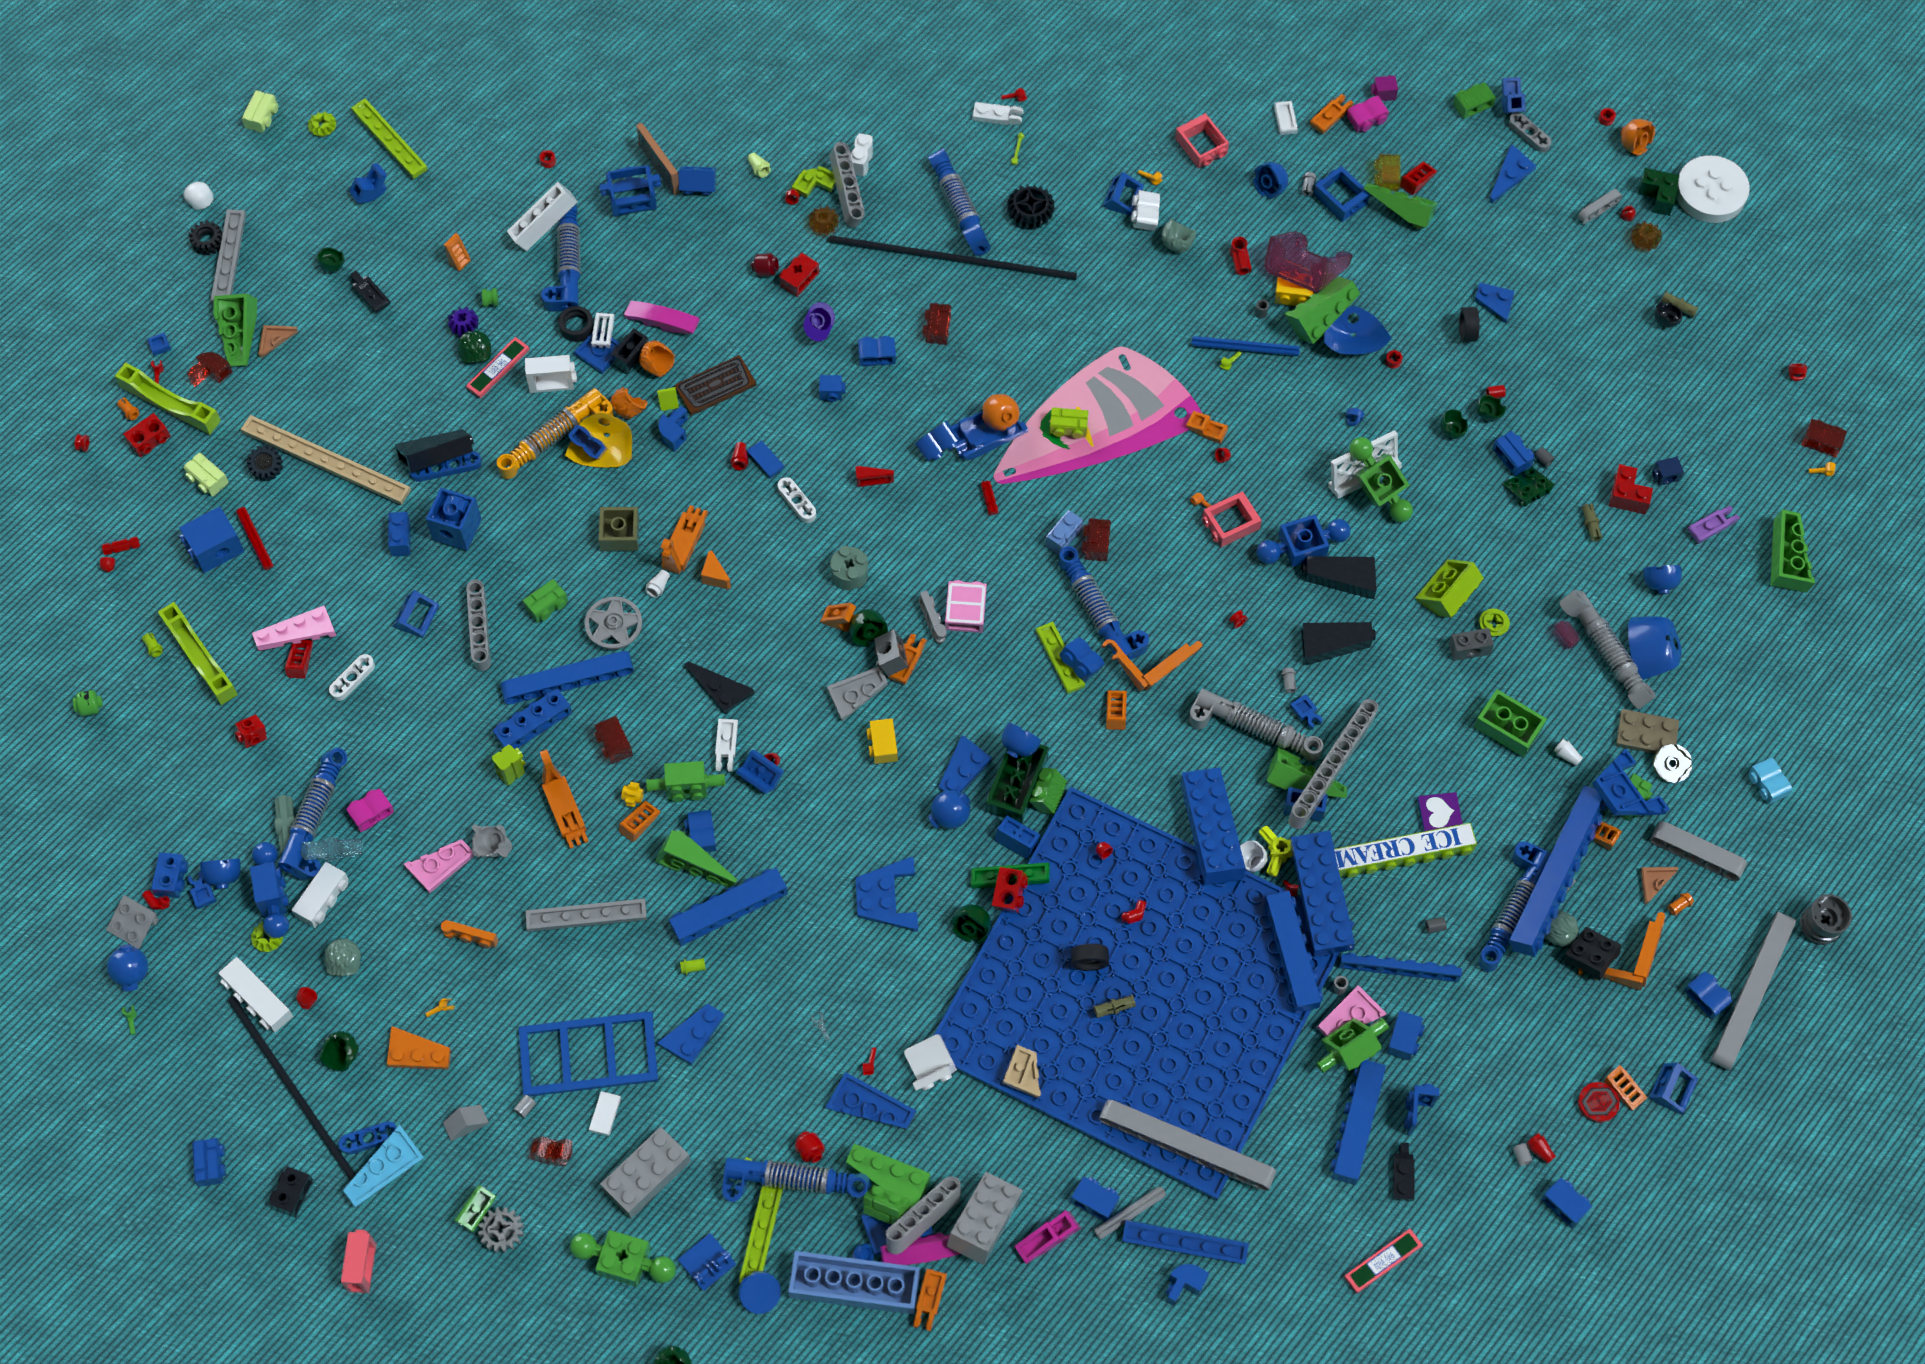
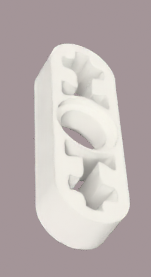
M785 477L780 479L778 482L780 495L802 522H813L816 519V509L791 478ZM783 485L790 486V494L787 488H783ZM794 497H800L802 498V502L799 504H795L792 502V499ZM804 506H805V510H806L808 513L811 512V515H810V516L807 515V514H806V515L804 514V509H803Z
M363 654L359 656L330 685L329 692L334 700H344L374 670L375 663L370 655ZM363 662H365V663L368 662V663H369V666H366V665L363 666L362 663H363ZM350 674L357 675L355 681H348L347 677ZM336 689H338V690L342 689V693H339V692L336 693L335 690H336Z

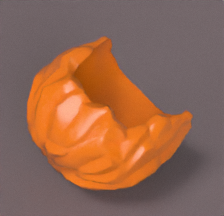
M652 340L642 347L639 363L648 373L662 377L673 367L675 355L664 344Z
M624 387L617 389L611 397V404L617 415L626 419H632L640 414L648 404L646 400H642L640 397L632 398L628 394V389Z

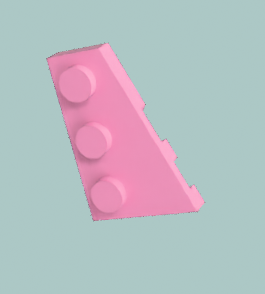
M461 839L440 848L439 851L430 855L426 854L418 860L404 863V867L431 893L471 860L474 855L472 849Z
M1358 985L1316 1028L1326 1037L1353 1018L1366 1025L1385 1016L1387 1013Z

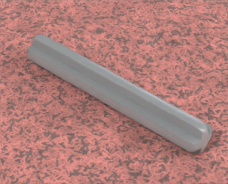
M1161 1186L1157 1187L1097 1227L1094 1231L1099 1239L1104 1238L1125 1224L1126 1220H1131L1166 1196L1164 1189Z

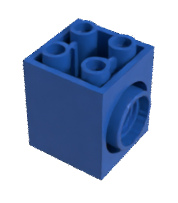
M441 487L426 517L432 540L468 551L482 520L476 498Z
M220 506L179 527L182 533L179 537L186 551L190 554L196 568L201 567L204 573L245 552L235 530Z

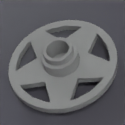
M607 597L599 600L588 610L585 618V629L588 637L593 643L605 649H620L628 646L639 636L642 628V617L639 609L633 602L622 597ZM611 602L607 611L596 610L601 605ZM622 603L630 606L635 613H623ZM590 619L599 625L593 635L589 628ZM638 624L636 631L629 638L627 628ZM612 636L619 644L603 643V641Z

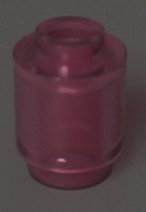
M1562 620L1554 626L1555 630L1553 633L1564 647L1566 646L1568 649H1571L1581 641L1579 634L1569 621L1564 622Z

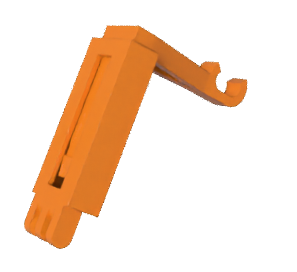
M690 505L687 513H682L670 540L665 538L660 548L664 549L661 558L662 569L677 574L685 570L706 525L707 510H704L700 516L701 508L697 507L695 513H693L694 506Z
M1108 639L1101 645V648L1110 645L1114 649L1116 654L1111 657V660H1118L1140 692L1148 690L1202 647L1200 641H1196L1191 646L1186 643L1143 676L1141 671L1114 640Z
M547 749L541 751L540 755L544 764L542 788L563 839L567 840L570 849L574 848L572 840L576 841L577 846L581 845L580 837H582L585 843L589 842L585 833V824L565 776L562 777L559 770L553 765Z
M1663 912L1657 914L1655 922H1649L1634 975L1631 972L1608 968L1603 978L1637 990H1642V986H1646L1664 926L1665 914ZM1580 968L1578 970L1579 976L1583 974V970Z

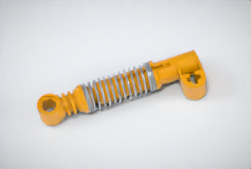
M591 389L571 406L561 409V412H558V415L555 414V417L548 419V422L542 424L539 430L535 429V432L533 431L532 434H529V437L526 436V439L521 440L519 446L514 451H511L510 454L499 456L497 467L500 476L504 479L515 477L517 470L524 466L527 461L540 457V454L546 452V449L553 447V444L555 445L562 437L568 435L589 414L593 415L603 412L614 416L612 404L597 389ZM606 418L598 420L602 425L610 424V421Z

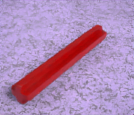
M241 507L237 509L236 513L264 570L273 568V563L246 508Z

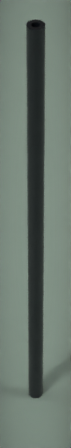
M234 996L230 997L227 1000L346 1176L352 1181L356 1176L355 1172Z

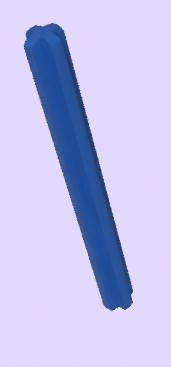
M1193 336L1191 342L1192 346L1281 355L1299 356L1300 347L1293 345Z

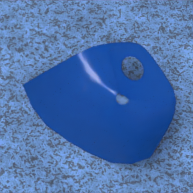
M1357 306L1346 308L1325 331L1324 343L1331 350L1340 354L1353 355L1376 352L1385 347L1392 339L1388 331L1374 315ZM1350 313L1358 314L1359 320L1357 323L1351 324L1348 322L1347 318ZM1357 333L1355 337H1352L1350 334Z
M1659 616L1631 617L1628 624L1631 658L1638 667V675L1644 680L1677 667L1680 663L1682 650L1674 623L1668 618ZM1666 635H1669L1670 641L1666 640ZM1674 638L1678 643V650L1675 647Z

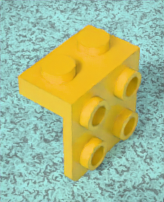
M1279 272L1275 304L1297 306L1299 303L1309 300V297L1313 294L1314 277L1312 275Z

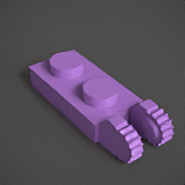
M1728 506L1690 525L1687 530L1699 544L1735 524L1740 517L1735 515L1726 519L1725 516L1733 510L1731 506Z

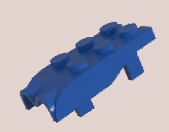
M983 412L976 413L968 418L966 417L951 426L959 437L956 441L958 445L955 447L962 460L977 458L1028 432V427L1024 421L1020 423L1019 420L1016 424L1006 428V431L994 430L983 421Z

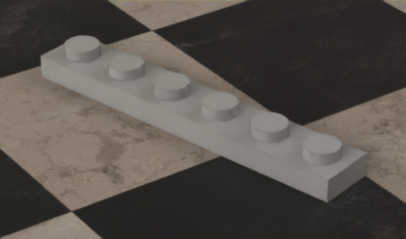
M227 210L211 296L212 305H214V296L232 295L246 219L245 210Z
M645 899L526 910L528 932L647 920Z

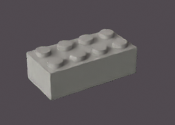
M660 1127L600 1184L601 1188L632 1219L691 1162L690 1156Z
M985 1172L952 1229L947 1247L984 1265L1019 1204L1023 1190Z

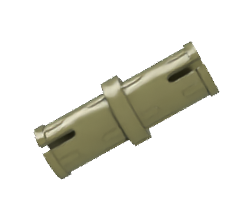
M1667 291L1661 300L1665 304L1671 302L1672 305L1679 307L1683 313L1692 318L1698 310V307L1685 302L1684 298L1681 297L1680 299Z
M1590 503L1589 507L1588 504L1582 506L1586 520L1584 522L1585 527H1588L1590 540L1592 542L1595 539L1599 541L1603 538L1599 528V518L1596 517L1594 505Z
M1133 995L1117 1000L1113 998L1110 999V1002L1093 1007L1098 1019L1113 1013L1116 1015L1119 1014V1011L1136 1007Z

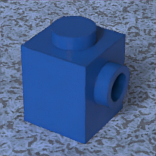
M820 375V400L831 402L842 400V393H846V382H842V375Z

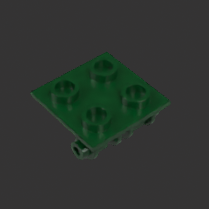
M1534 467L1502 483V485L1519 497L1517 502L1520 507H1526L1532 501L1535 502L1537 499L1549 494L1552 487L1555 486L1553 482Z

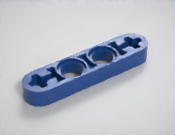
M473 451L435 464L441 466V470L438 472L431 470L435 466L432 465L427 467L429 473H426L424 468L420 470L419 475H416V471L412 473L409 471V474L413 481L421 482L476 470L481 467L482 460L480 454ZM472 458H475V463H471ZM458 461L460 464L456 468H451L450 463Z

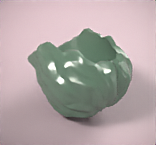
M1170 219L1162 231L1163 245L1176 253L1186 252L1195 240L1196 230L1189 229L1175 222L1174 219Z
M1558 910L1557 917L1553 918L1551 922L1550 932L1544 938L1553 945L1562 947L1572 945L1578 937L1577 920L1569 913Z
M346 938L334 940L325 950L324 962L327 973L337 976L356 974L361 963V952L357 944Z

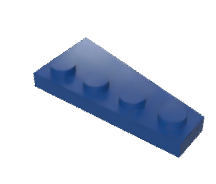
M846 1072L825 1107L828 1110L906 1130L917 1112L913 1108Z

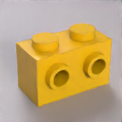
M893 718L870 721V728H866L867 739L872 740V746H869L870 758L874 757L875 764L898 761Z

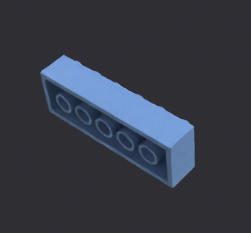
M795 1251L789 1297L914 1314L920 1267Z

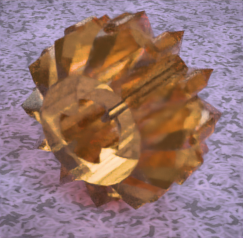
M820 205L819 210L814 208L813 213L809 215V226L814 233L818 232L819 235L825 233L828 236L829 232L834 233L835 228L839 226V216L836 214L835 209H830L829 206L823 208Z
M1643 221L1642 224L1638 223L1632 230L1631 242L1635 243V248L1641 247V251L1647 249L1649 252L1652 248L1656 249L1659 243H1661L1662 230L1658 229V225H1652V221L1649 224Z

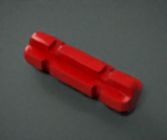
M987 480L981 482V489L986 507L988 508V514L992 516L998 514V507L993 489L991 488V482Z
M131 537L130 540L123 539L114 541L112 544L105 543L102 545V551L104 555L112 554V551L116 553L129 550L130 547L138 548L140 547V541L138 537Z

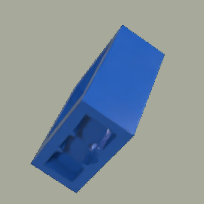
M1342 166L1337 170H1332L1326 178L1317 181L1314 190V196L1342 223L1366 206L1370 198V193ZM1337 180H1341L1357 195L1344 205L1326 190Z

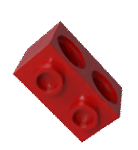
M154 413L123 433L127 443L139 457L150 453L153 448L163 444L171 437L167 427Z
M1000 867L992 906L998 910L1019 913V909L1024 904V896L1022 894L1023 889L1027 888V874L1021 870ZM1017 876V882L1014 885H1009L1010 878ZM1013 896L1012 903L1005 904L1006 897Z

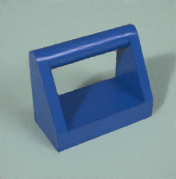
M1121 172L1113 178L1103 206L1108 210L1131 216L1132 212L1135 211V206H1132V200L1129 207L1119 201L1124 186L1135 189L1134 195H1137L1139 190L1143 191L1144 185L1128 174Z
M413 590L408 594L392 626L398 630L423 638L439 604ZM416 602L430 607L419 629L407 623Z
M1677 1062L1664 1063L1649 1098L1655 1103L1683 1115L1698 1078ZM1680 1076L1688 1080L1679 1104H1676L1670 1099V1095Z

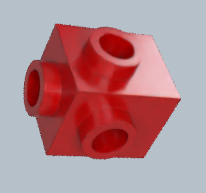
M256 714L235 723V738L238 743L242 742L245 748H249L267 739L265 726Z

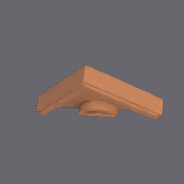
M263 325L259 357H264L298 332L297 327Z
M1642 867L1640 869L1644 904H1648L1678 871V867Z

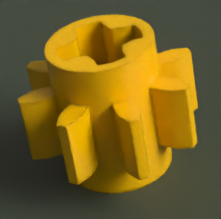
M630 782V785H624L621 800H625L626 806L635 807L637 803H642L644 789L640 788V783Z

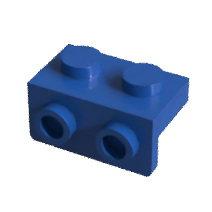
M752 750L743 766L738 768L736 773L740 775L742 780L754 785L759 792L767 794L775 790L784 770L756 750Z

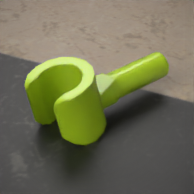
M1238 351L1230 359L1223 357L1220 367L1230 370L1233 362L1242 353Z

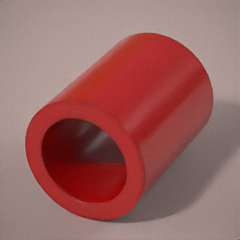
M1505 386L1487 387L1486 395H1491L1494 398H1504L1506 396Z

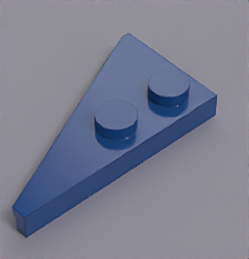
M1511 145L1491 193V203H1494L1536 169V165L1514 145Z

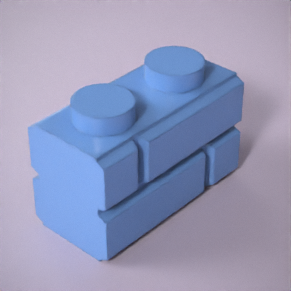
M1068 510L1046 536L1045 546L1057 555H1060L1061 549L1069 546L1076 535L1082 530L1083 519Z

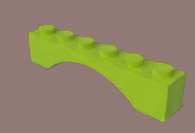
M126 362L115 375L120 388L209 435L221 422L215 409L202 402L191 401L170 392L149 378L141 370Z
M172 602L159 610L158 614L219 703L223 705L236 697L238 694L233 684L209 654L176 603Z

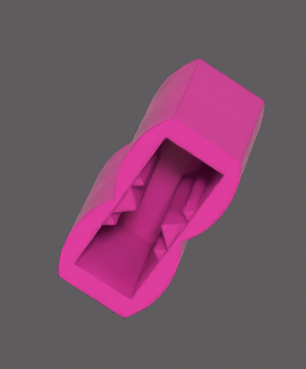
M1375 96L1349 108L1347 118L1357 132H1365L1372 125L1383 124L1388 118L1389 111L1379 96Z
M381 789L369 791L363 799L351 802L346 809L349 817L360 832L371 828L394 812L392 805Z

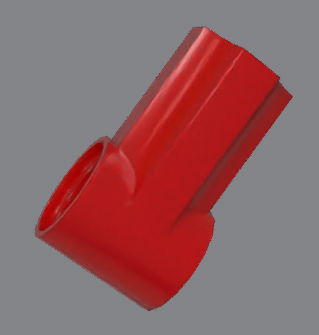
M1235 237L1230 247V255L1233 258L1235 272L1239 275H1246L1252 270L1247 250L1248 242L1243 237Z

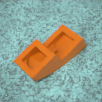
M1193 411L1186 424V427L1191 431L1219 444L1222 443L1228 431V425L1212 421L1209 415Z

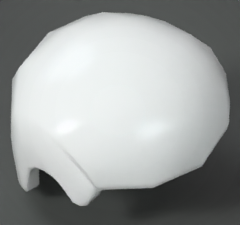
M194 182L184 190V199L194 209H204L213 201V193L205 183Z
M1246 841L1240 845L1246 871L1257 872L1265 866L1268 861L1267 852L1257 841Z

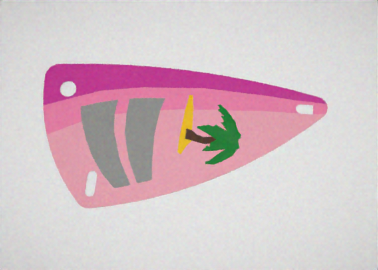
M1120 346L1104 354L1075 374L1039 407L1026 423L1028 432L1015 438L994 472V479L999 484H1008L1056 475L1109 461L1150 447L1190 430L1186 427V424L1193 411L1202 412L1189 392L1167 370L1142 354ZM1121 354L1126 356L1131 366V369L1128 371L1124 370L1119 360V355ZM1052 407L1089 410L1086 437L1074 438L1070 435L1057 437L1050 434ZM1179 407L1184 408L1187 411L1186 417L1177 418L1174 414L1175 409ZM1009 468L1016 469L1015 474L1005 477L1004 470Z

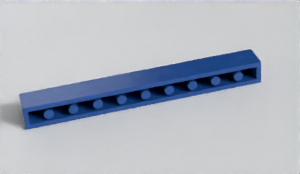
M1583 786L1510 938L1512 951L1535 957L1538 950L1542 949L1543 939L1550 932L1551 922L1558 915L1560 903L1564 902L1568 887L1572 886L1573 876L1580 869L1581 859L1587 854L1589 842L1593 841L1597 826L1601 825L1602 815L1609 808L1595 788Z

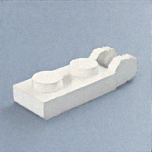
M975 102L973 120L1004 125H1018L1022 122V118L1019 116L1023 115V109L1017 106L1010 107Z
M718 719L715 751L716 771H721L722 757H729L727 769L729 772L733 771L738 720Z

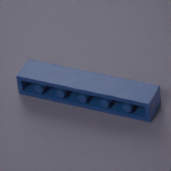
M777 868L767 869L760 876L748 878L743 884L737 887L732 886L719 896H711L708 901L702 904H695L684 913H676L669 919L670 926L680 946H683L787 895V886Z
M1290 891L1266 895L1264 903L1295 1013L1318 1009L1321 1001H1323L1321 989H1317L1316 982H1318L1316 971H1312L1311 968L1312 956L1305 947L1307 945L1306 936L1300 930L1302 923L1300 916L1296 915L1295 898L1291 897Z
M1364 1060L1355 1068L1353 1076L1357 1077L1356 1083L1351 1084L1349 1095L1352 1096L1351 1103H1346L1344 1114H1347L1346 1122L1342 1121L1339 1133L1343 1134L1341 1141L1337 1140L1334 1151L1338 1153L1337 1159L1332 1160L1330 1171L1333 1172L1332 1179L1352 1185L1357 1184L1386 1065Z

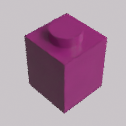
M1396 76L1375 77L1370 87L1371 95H1374V97L1379 96L1381 101L1396 100L1398 93Z

